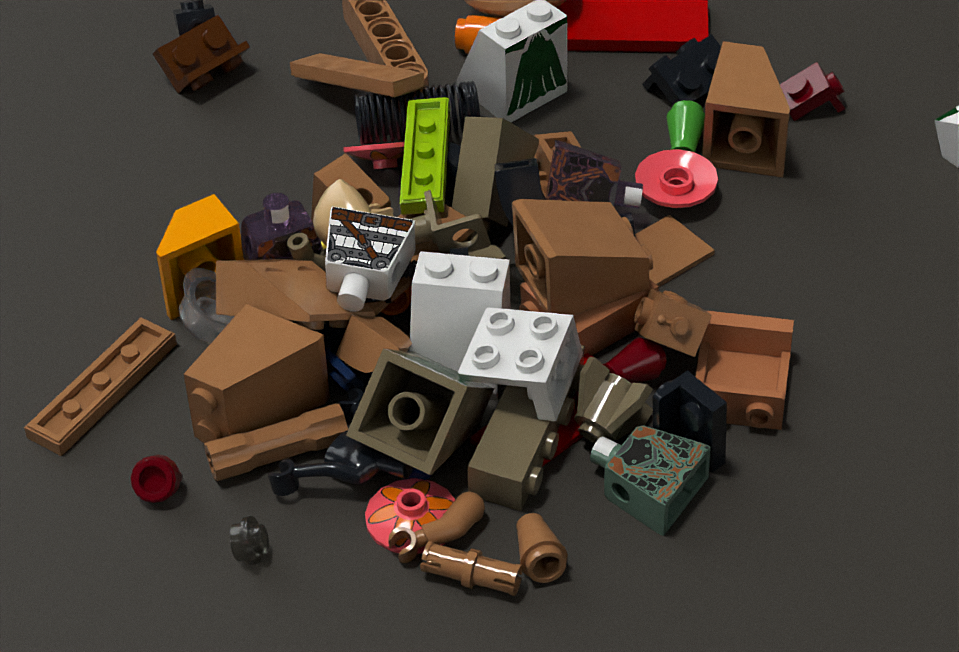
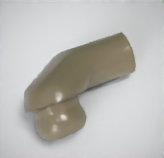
M295 233L289 237L287 245L293 260L313 261L326 272V249H323L320 255L314 253L310 241L304 233Z

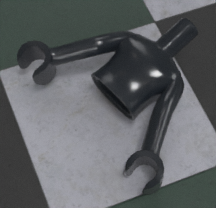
M353 388L348 392L349 401L341 400L338 402L344 413L346 423L351 424L363 396V391L359 388ZM347 430L341 433L329 446L325 454L324 463L295 465L292 460L284 459L279 463L281 473L271 472L268 474V478L274 494L277 496H288L298 490V478L332 477L359 485L368 481L380 471L407 479L412 474L413 467L346 436Z

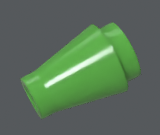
M679 101L672 106L666 117L671 150L681 149L695 152L704 130L705 113L702 106L694 101Z

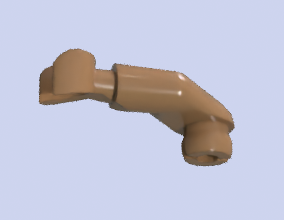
M471 491L464 492L455 499L440 519L421 525L422 529L415 532L407 527L393 529L388 539L389 547L391 549L402 538L409 539L411 541L410 545L402 549L398 555L400 563H408L416 557L418 548L426 546L429 541L440 545L464 536L474 523L483 517L485 503L477 493Z

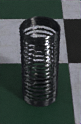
M473 80L467 83L464 81L459 86L455 82L452 86L447 83L445 87L440 84L437 88L432 85L430 90L425 86L423 91L419 89L416 92L413 91L398 97L381 94L379 96V94L374 93L372 98L369 92L367 95L365 93L363 95L361 93L359 95L355 94V115L360 144L367 145V143H373L370 107L376 142H380L377 115L378 105L383 141L386 143L385 103L390 141L393 142L392 101L397 140L400 141L401 130L398 99L405 139V98L408 107V101L412 100V96L413 100L427 99V97L430 99L434 98V95L435 98H441V94L442 98H448V92L451 101L453 129L457 135L459 130L455 106V91L458 99L460 127L463 133L465 117H480L479 99L475 82ZM451 121L449 125V135L451 134Z

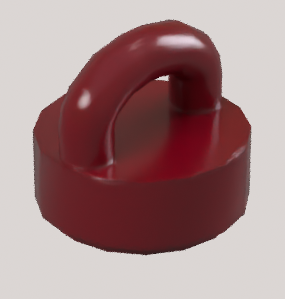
M160 454L147 456L138 461L131 473V484L134 492L142 500L151 503L162 502L173 496L183 479V474L179 471L176 463L169 457Z

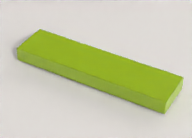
M449 98L408 101L399 202L401 215L424 213V210H427L424 192L431 190L439 212H444L450 125Z

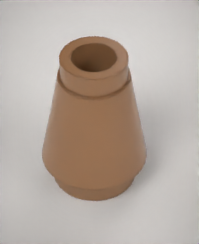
M529 513L522 516L516 524L520 564L523 565V573L539 583L556 580L563 574L566 568L568 558L566 548L541 515Z

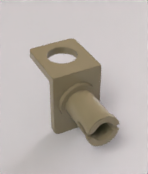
M431 190L424 192L427 210H424L425 215L410 219L415 220V245L432 240L434 244L437 243L440 253L449 254L450 248L468 247V253L491 245L480 214H473L442 224V219ZM462 229H472L477 232L474 239L464 243L457 242L452 238L457 231Z

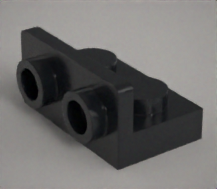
M688 370L673 381L662 384L652 397L653 428L710 446L709 471L711 473L726 463L727 402Z

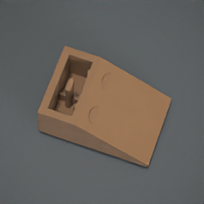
M289 259L216 261L217 315L235 317L248 304L288 321H296V324L311 330L324 329V321H329V327L347 328L352 315L374 316V311L365 303L360 311L343 309L337 303L339 293L331 292L327 289L326 272L313 261Z

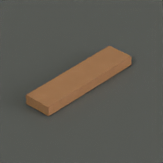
M322 53L290 62L291 75L296 78L391 97H398L425 87L423 72Z
M142 317L139 318L24 427L27 439L62 456L177 345L175 333Z

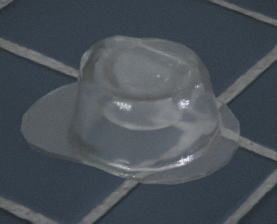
M195 268L184 277L183 288L185 295L179 305V315L184 327L194 337L211 344L234 316L216 314V273L205 268Z

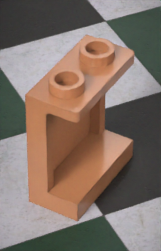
M707 311L712 316L700 344L695 377L727 402V424L782 430L794 320Z

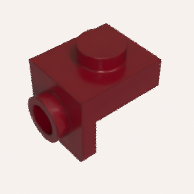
M818 62L780 84L790 107V116L794 121L827 101L832 103L838 113L845 109L839 96L845 92L843 86L833 71L826 75Z

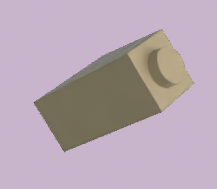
M465 117L452 208L466 217L480 214L487 232H490L491 226L507 227L509 220L499 199L494 164L534 158L538 149L539 139L504 118Z

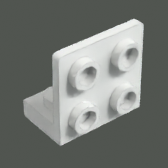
M487 308L458 370L460 379L470 382L527 387V394L529 399L534 402L538 420L556 421L583 355L574 316Z

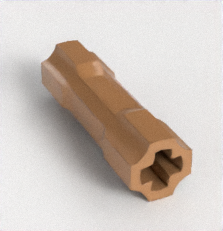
M335 403L305 412L299 417L206 442L204 443L205 454L214 480L220 481L304 452L328 448L341 433L348 430L340 404Z

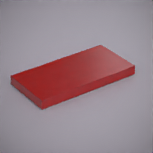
M567 0L557 7V9L567 15V51L676 52L682 45L693 38L700 42L709 36L708 0Z

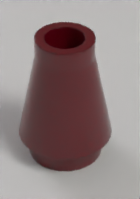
M636 338L603 365L610 370L609 373L621 376L630 383H640L659 377L661 371L666 367V355L659 343L647 338Z

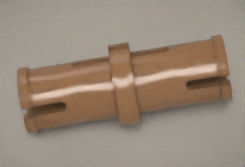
M429 541L424 548L421 558L422 560H427L426 563L422 562L420 564L421 572H429L459 580L463 587L471 589L473 586L479 585L515 596L522 581V577H519L518 574L522 575L523 565L485 557L481 550L473 548L465 552Z

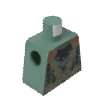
M643 425L636 427L622 445L603 436L600 437L592 448L590 461L605 468L604 495L606 498L656 533L664 536L708 479L711 447Z

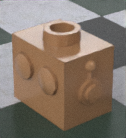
M651 288L648 296L643 297L637 307L634 322L637 323L635 330L644 338L695 357L712 315L701 307L688 303L686 299L674 292H660Z

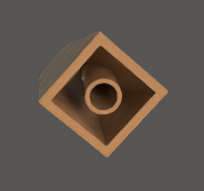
M723 41L705 103L702 156L707 158L715 168L783 177L790 107L765 49L762 46Z
M519 199L512 202L516 267L544 312L576 315L649 289V270L653 269L651 253L645 244H639L634 237L629 220L626 217L621 218L611 202Z
M248 304L239 311L184 373L194 437L203 443L236 433H246L299 417L305 412L324 405L330 399L324 335Z

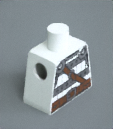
M331 207L325 258L326 286L331 292L339 293L337 303L343 309L360 311L364 306L366 298L384 301L391 297L415 252V220Z

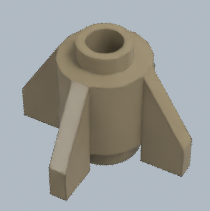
M589 357L580 372L578 407L574 419L580 426L578 432L590 442L596 443L602 436L615 442L633 432L636 427L646 424L653 412V409L646 403V400L653 389L647 384L630 383L621 376L609 373L610 370L595 357Z

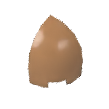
M352 315L336 356L352 368L364 373H370L374 371L383 348L407 352L412 342L403 331L383 317Z

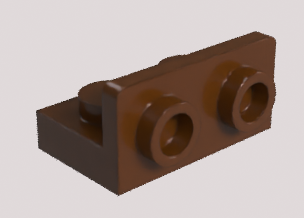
M216 15L155 50L153 56L177 93L190 86L195 92L213 81L214 79L211 74L222 69L223 73L227 74L244 62L241 56L250 46L247 41L238 45L220 16Z

